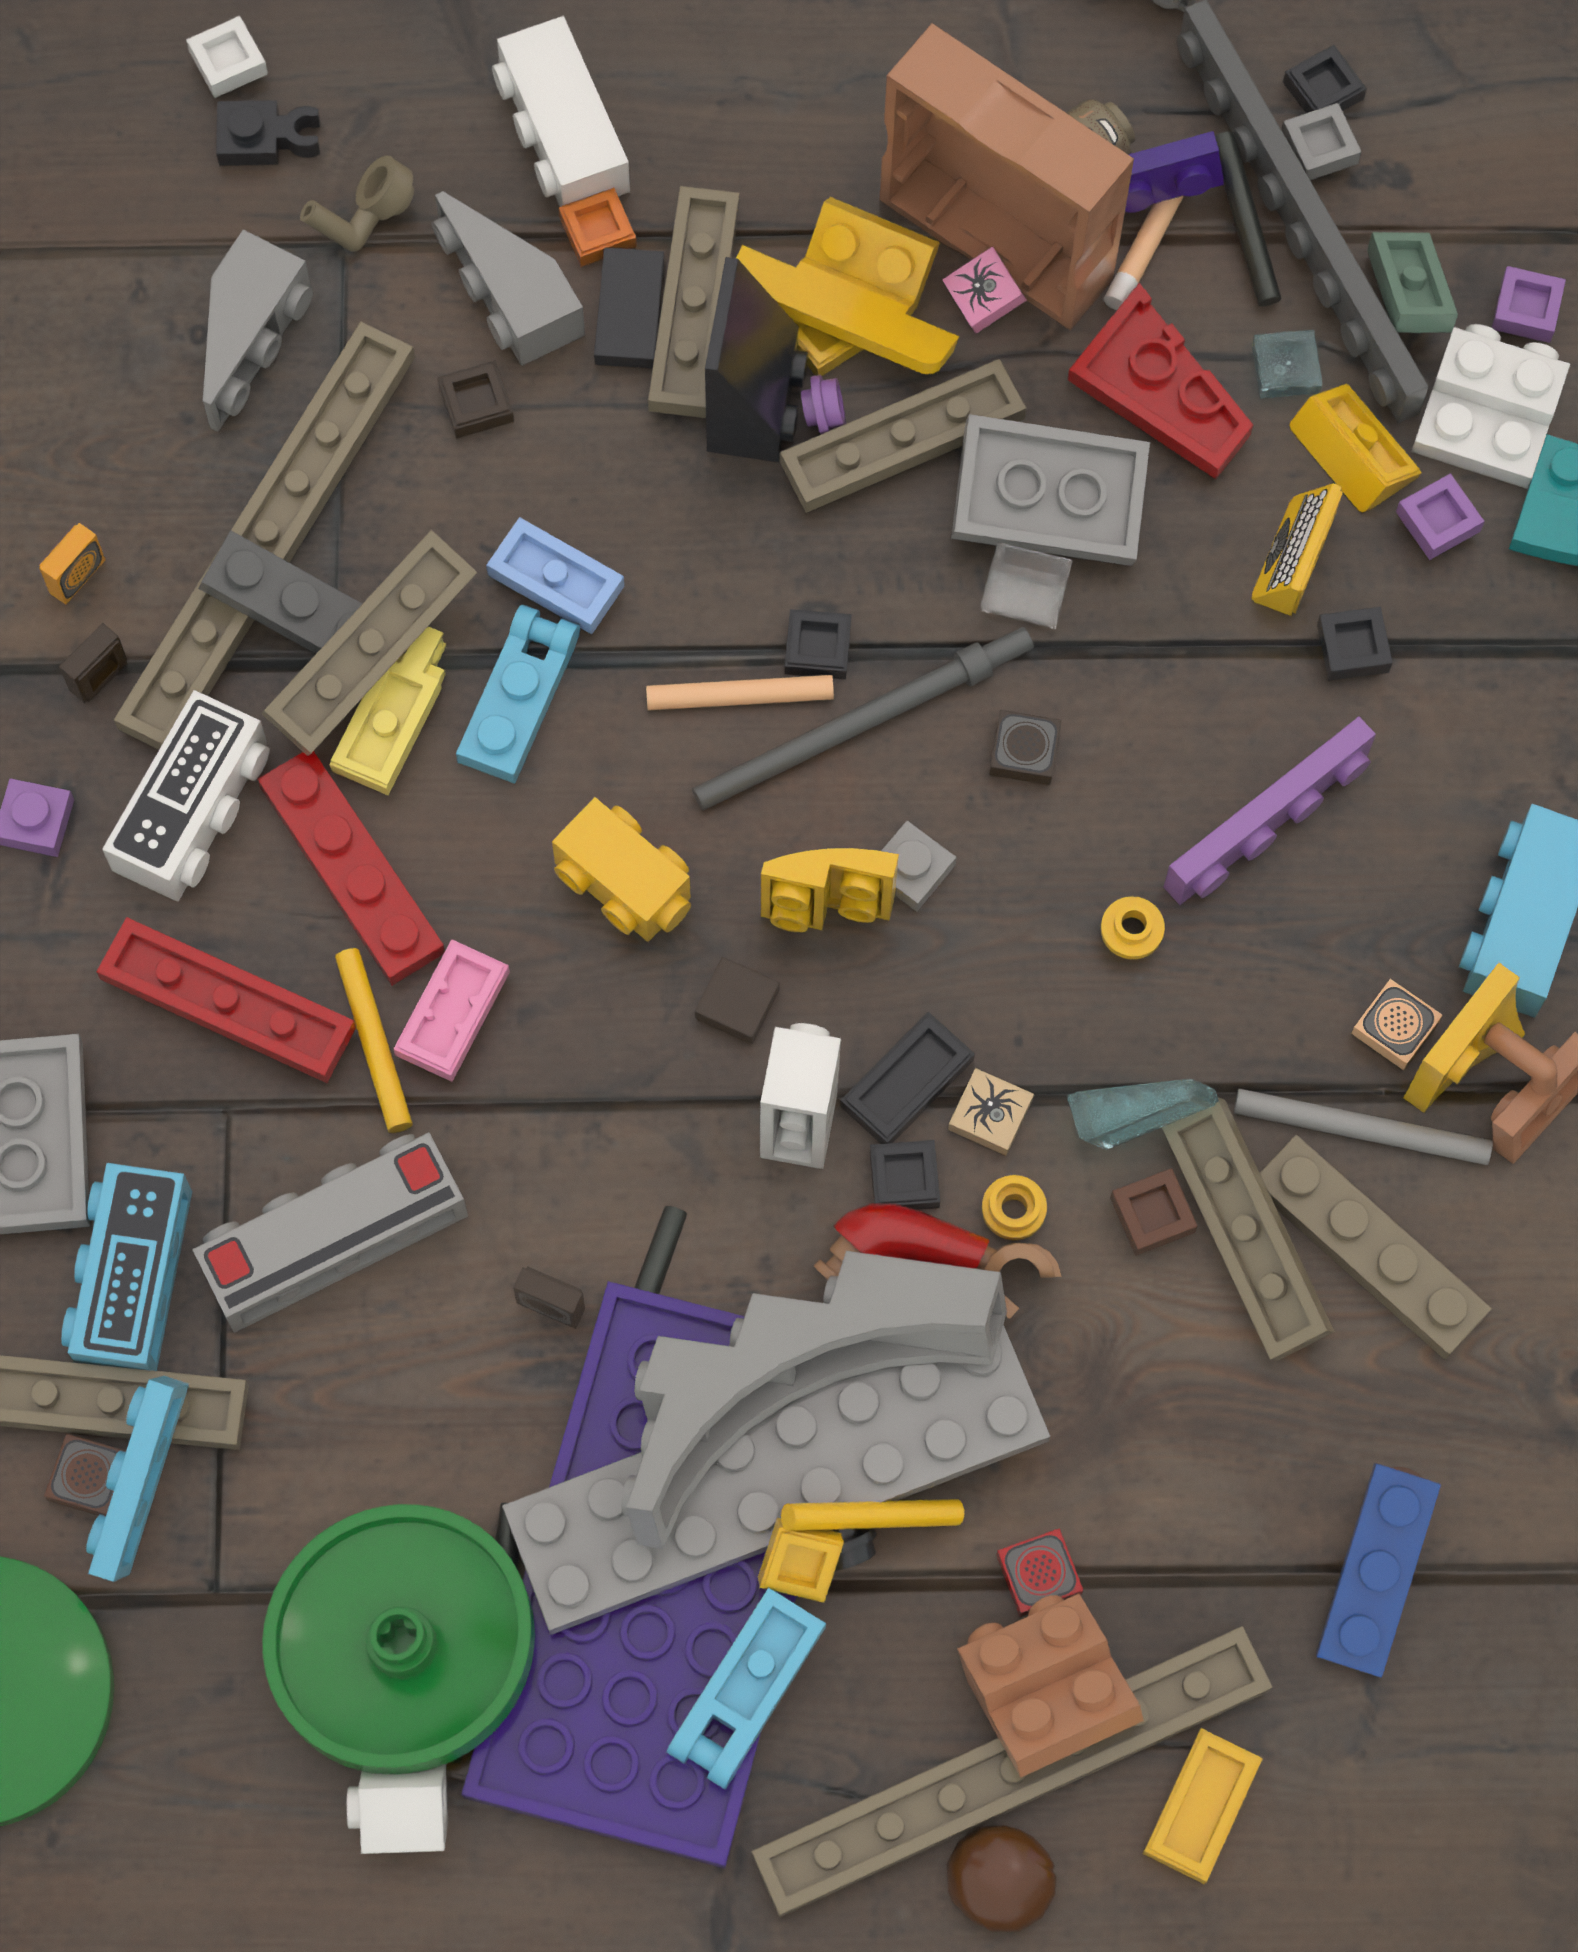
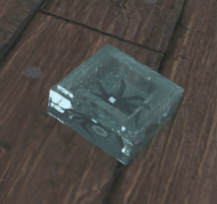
M1314 330L1254 335L1252 349L1260 399L1320 393L1322 377Z

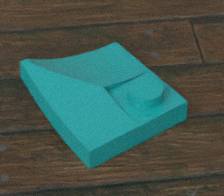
M1548 434L1546 435L1510 542V550L1554 562L1578 566V444Z

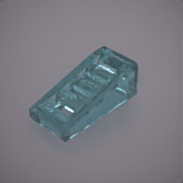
M1194 1079L1078 1091L1067 1096L1080 1139L1106 1150L1216 1105V1102H1219L1215 1089Z

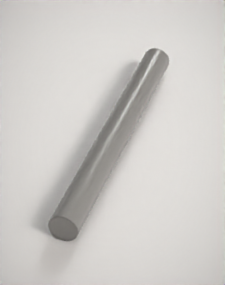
M1238 1089L1234 1106V1114L1483 1165H1488L1493 1146V1140L1244 1089Z

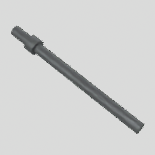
M1021 627L982 647L976 642L954 653L953 661L692 788L694 797L701 810L704 811L965 682L971 687L993 676V668L1034 649L1032 639L1028 631Z

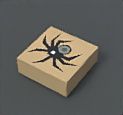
M975 1068L949 1122L948 1130L1007 1156L1033 1101L1034 1094Z

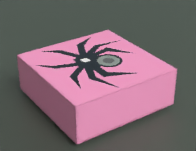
M993 246L942 279L976 334L1027 301Z

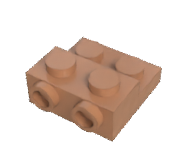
M1079 1593L1065 1600L1057 1595L1044 1597L1031 1607L1028 1617L1006 1627L998 1623L982 1625L970 1635L968 1644L958 1648L966 1680L1020 1778L1144 1721L1139 1702L1111 1657L1106 1637Z

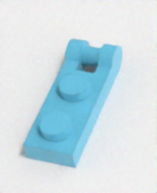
M523 604L519 606L513 618L508 638L456 752L457 763L511 783H516L579 638L580 625L561 619L557 624L541 618L540 611ZM531 641L549 647L544 660L526 654Z
M768 1588L676 1733L667 1753L682 1763H686L688 1759L709 1771L707 1779L726 1789L824 1632L826 1623ZM713 1718L734 1731L724 1748L703 1735Z

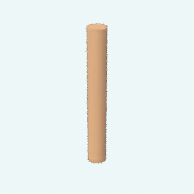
M832 675L646 686L648 710L834 700Z

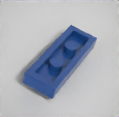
M1374 1463L1316 1651L1317 1657L1382 1678L1441 1487L1440 1483Z

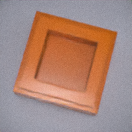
M615 188L559 207V218L581 267L602 260L604 247L621 249L637 247L635 233Z

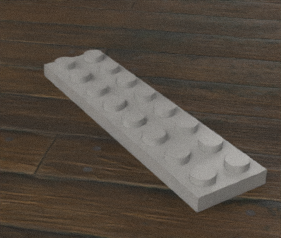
M1003 1325L992 1365L936 1362L888 1367L836 1381L788 1403L749 1429L711 1465L683 1504L663 1549L637 1545L629 1516H624L622 1513L624 1485L630 1475L637 1476L642 1461L641 1453L502 1506L550 1635L766 1552L776 1519L781 1518L782 1508L787 1503L897 1501L1049 1442L1050 1434Z

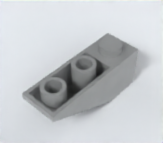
M444 191L435 195L438 219L432 222V227L436 238L447 255L455 252L464 267L459 269V273L465 289L474 302L483 299L491 313L487 317V323L501 350L510 347L520 365L523 366L585 336L583 306L554 258Z
M244 229L211 277L203 404L210 428L217 432L229 415L236 416L242 410L250 393L251 381L261 367L267 368L273 363L281 347L282 334L292 319L298 321L303 317L313 296V289L311 288L305 260Z

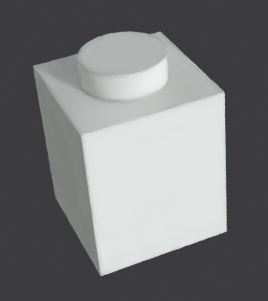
M446 1764L433 1769L407 1774H378L362 1771L359 1786L348 1787L347 1791L348 1828H360L361 1854L444 1851L448 1828Z

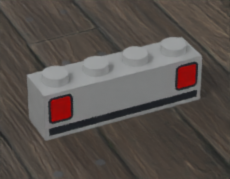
M430 1132L418 1138H415L413 1134L396 1138L380 1150V1157L358 1168L354 1163L340 1166L330 1171L321 1179V1186L301 1196H298L295 1192L281 1195L263 1207V1215L242 1225H239L238 1222L223 1224L211 1230L203 1237L204 1244L192 1250L234 1333L468 1217L464 1198Z

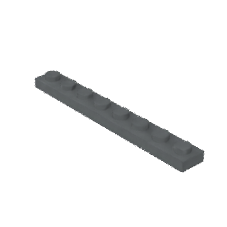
M1203 0L1186 7L1181 33L1177 36V46L1182 60L1188 68H1196L1204 82V94L1210 109L1217 116L1222 114L1230 130L1234 132L1242 162H1249L1258 177V189L1264 204L1270 211L1277 210L1286 226L1285 235L1292 253L1297 259L1304 258L1313 273V286L1318 299L1324 307H1332L1341 323L1342 339L1347 350L1353 357L1360 356L1369 372L1370 388L1375 399L1383 407L1388 405L1397 423L1418 415L1428 390L1426 381L1207 0Z

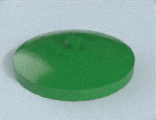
M417 1504L387 1505L361 1511L331 1525L304 1546L282 1574L268 1605L262 1639L263 1661L270 1690L278 1707L297 1733L315 1750L339 1764L363 1772L378 1774L417 1773L447 1764L467 1754L487 1739L506 1719L518 1701L531 1669L535 1644V1625L532 1605L525 1584L511 1558L490 1534L470 1520L440 1508Z
M0 1556L1 1827L24 1820L47 1808L68 1792L83 1776L98 1753L108 1730L114 1700V1673L111 1655L102 1630L81 1599L50 1573L26 1562Z

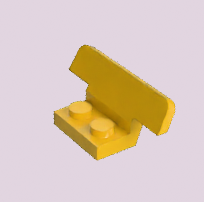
M830 197L823 203L806 256L800 260L796 267L742 245L736 257L791 319L922 374L938 372L955 350L959 339L958 335L911 316L918 306L940 242Z

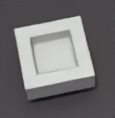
M240 16L186 40L189 53L214 98L268 74L265 60Z

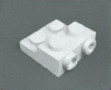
M1473 324L1466 327L1465 330L1454 327L1411 452L1528 489L1570 364L1558 360L1559 354L1557 351L1542 343H1528L1522 349L1500 342V334L1485 325Z

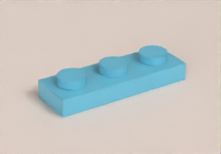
M161 1376L149 1379L146 1388L140 1386L134 1393L126 1418L127 1425L134 1427L126 1452L120 1450L116 1454L107 1477L106 1488L114 1491L107 1515L100 1514L96 1518L88 1537L86 1552L94 1555L88 1574L112 1582L130 1575L189 1383Z

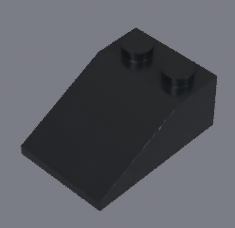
M730 257L725 258L705 365L707 452L779 463L782 441L793 442L795 438L799 406L789 404L792 386L802 388L804 386L808 351L798 350V325L741 261Z

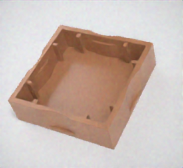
M932 23L887 74L884 122L888 134V145L882 157L879 200L946 246L958 251L971 260L993 246L1026 300L1071 330L1113 280L1134 158Z

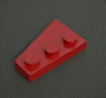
M1138 283L1071 366L1067 380L1214 479H1217L1251 436L1253 424L1211 371L1203 370L1184 346L1185 339L1172 323L1166 324L1151 305V296Z

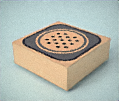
M1390 979L1354 1026L1351 1034L1404 1070L1438 1025L1443 1015Z

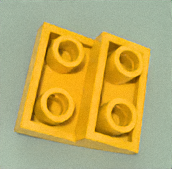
M833 848L803 851L766 861L761 872V917L771 919L770 922L774 926L791 932H805L808 927L822 930L828 907L838 909V913L841 916L857 922H873L875 918L889 921L895 899L899 854L867 849Z

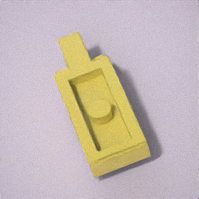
M428 626L408 647L406 653H403L363 696L331 759L330 767L332 772L389 795L442 689L441 684L446 673L444 669L437 667L446 647V643L443 642L442 638L443 632Z

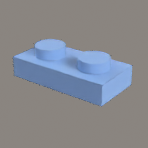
M520 517L486 565L488 576L565 620L580 625L581 629L590 634H593L625 586L623 575Z

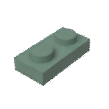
M1372 232L1367 253L1389 319L1396 331L1452 333L1458 313L1430 233Z

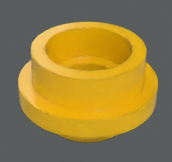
M1134 896L1124 897L1113 902L1106 909L1101 922V936L1105 945L1114 954L1126 959H1141L1152 954L1161 944L1165 931L1164 919L1159 909L1150 901ZM1127 918H1137L1144 924L1145 929L1139 934H1130L1124 930L1122 922Z
M1020 1175L1001 1177L994 1181L984 1194L982 1201L983 1219L993 1233L1004 1239L1021 1240L1030 1237L1040 1229L1046 1217L1047 1202L1042 1189L1027 1177ZM1017 1200L1025 1206L1026 1213L1021 1218L1012 1219L1004 1214L1002 1205L1006 1201Z

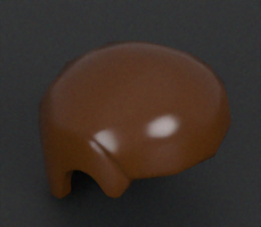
M1006 1825L981 1826L958 1841L947 1862L948 1893L952 1902L975 1924L993 1932H1020L1040 1920L1053 1900L1057 1879L1054 1873L1055 1865L1048 1852L1028 1833Z

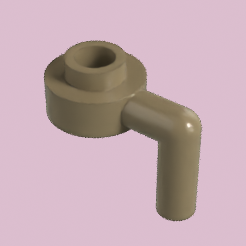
M388 155L382 156L368 167L358 184L356 191L358 209L350 222L314 200H310L304 205L300 213V220L345 249L352 252L359 251L365 245L379 220H387L407 209L414 196L413 173L411 169Z

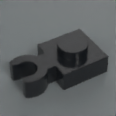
M277 100L217 101L216 155L219 166L279 165V150L289 149L294 155L302 158L320 155L318 136H301L298 134L304 128H320L321 121L318 109L311 106H301L293 109L287 115H279Z

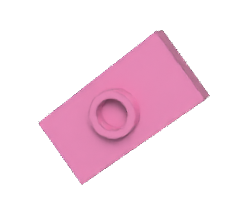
M451 939L393 1049L395 1056L453 1082L510 973L509 965Z

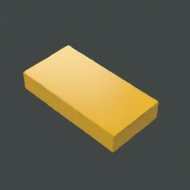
M1201 1728L1143 1854L1205 1884L1263 1758Z

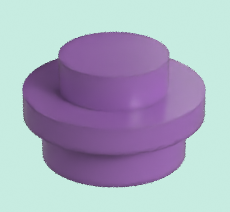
M821 375L811 376V389L801 391L802 406L807 426L818 425L820 434H824L833 428L845 425V409L838 379L823 380Z

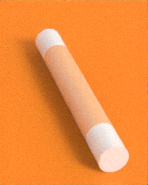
M1184 196L1152 205L1104 297V302L1110 308L1117 310L1138 285Z

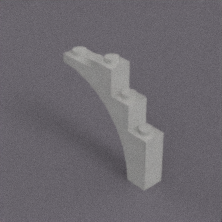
M846 1251L839 1275H831L827 1281L824 1303L752 1293L745 1317L737 1318L733 1324L730 1346L658 1336L650 1360L642 1361L636 1374L635 1396L637 1400L642 1401L648 1421L642 1435V1461L637 1476L630 1475L627 1478L622 1494V1513L624 1516H629L637 1545L663 1549L683 1504L711 1465L749 1429L788 1403L836 1381L888 1367L936 1362L992 1365L1007 1313L1001 1272Z

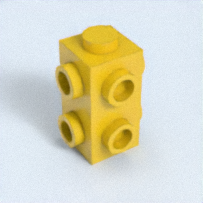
M594 797L552 841L554 861L557 865L554 871L563 883L577 894L582 895L587 890L604 905L601 908L602 913L618 930L627 935L634 930L649 942L661 929L665 932L673 930L688 913L691 907V903L688 901L691 898L690 876L687 875L689 868L683 859L669 847L661 845L657 849L640 835L642 832L640 825L623 808L615 805L610 810Z

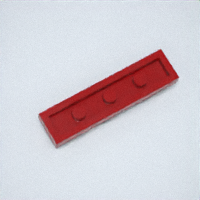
M314 751L309 756L302 752L257 779L260 789L391 986L445 953L444 944Z
M128 917L125 918L96 971L100 980L325 1083H328L356 1030L354 1020Z

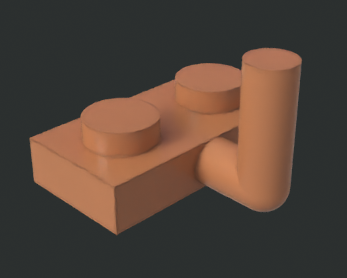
M1500 1022L1491 1028L1484 1040L1486 1045L1531 1076V1080L1519 1093L1515 1090L1508 1092L1497 1104L1491 1116L1493 1150L1512 1164L1519 1159L1578 1094V1033L1576 1032L1560 1048L1553 1045L1544 1053Z

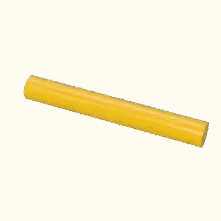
M357 948L343 950L335 955L336 963L389 1133H398L413 1126L360 950Z
M959 1499L787 1503L781 1511V1523L787 1531L959 1526L964 1519V1506Z

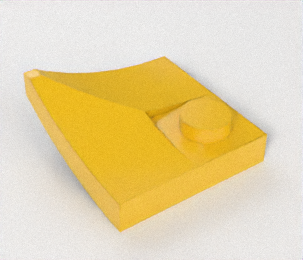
M1501 963L1495 966L1423 1059L1403 1097L1405 1100L1425 1113L1437 1097L1453 1082L1458 1084L1469 1069L1491 1055L1496 1054L1495 1050L1484 1043L1488 1032L1495 1024L1500 1022L1521 1038L1524 1037L1525 1032L1518 1017L1515 997L1517 984L1520 979L1519 976Z

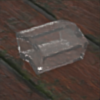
M998 542L981 603V611L1056 629L1073 560Z

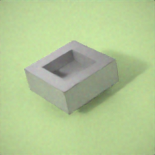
M1339 103L1283 122L1281 131L1310 180L1359 163L1362 152Z
M909 821L903 824L881 850L883 852L899 854L895 896L916 912L956 866V856Z

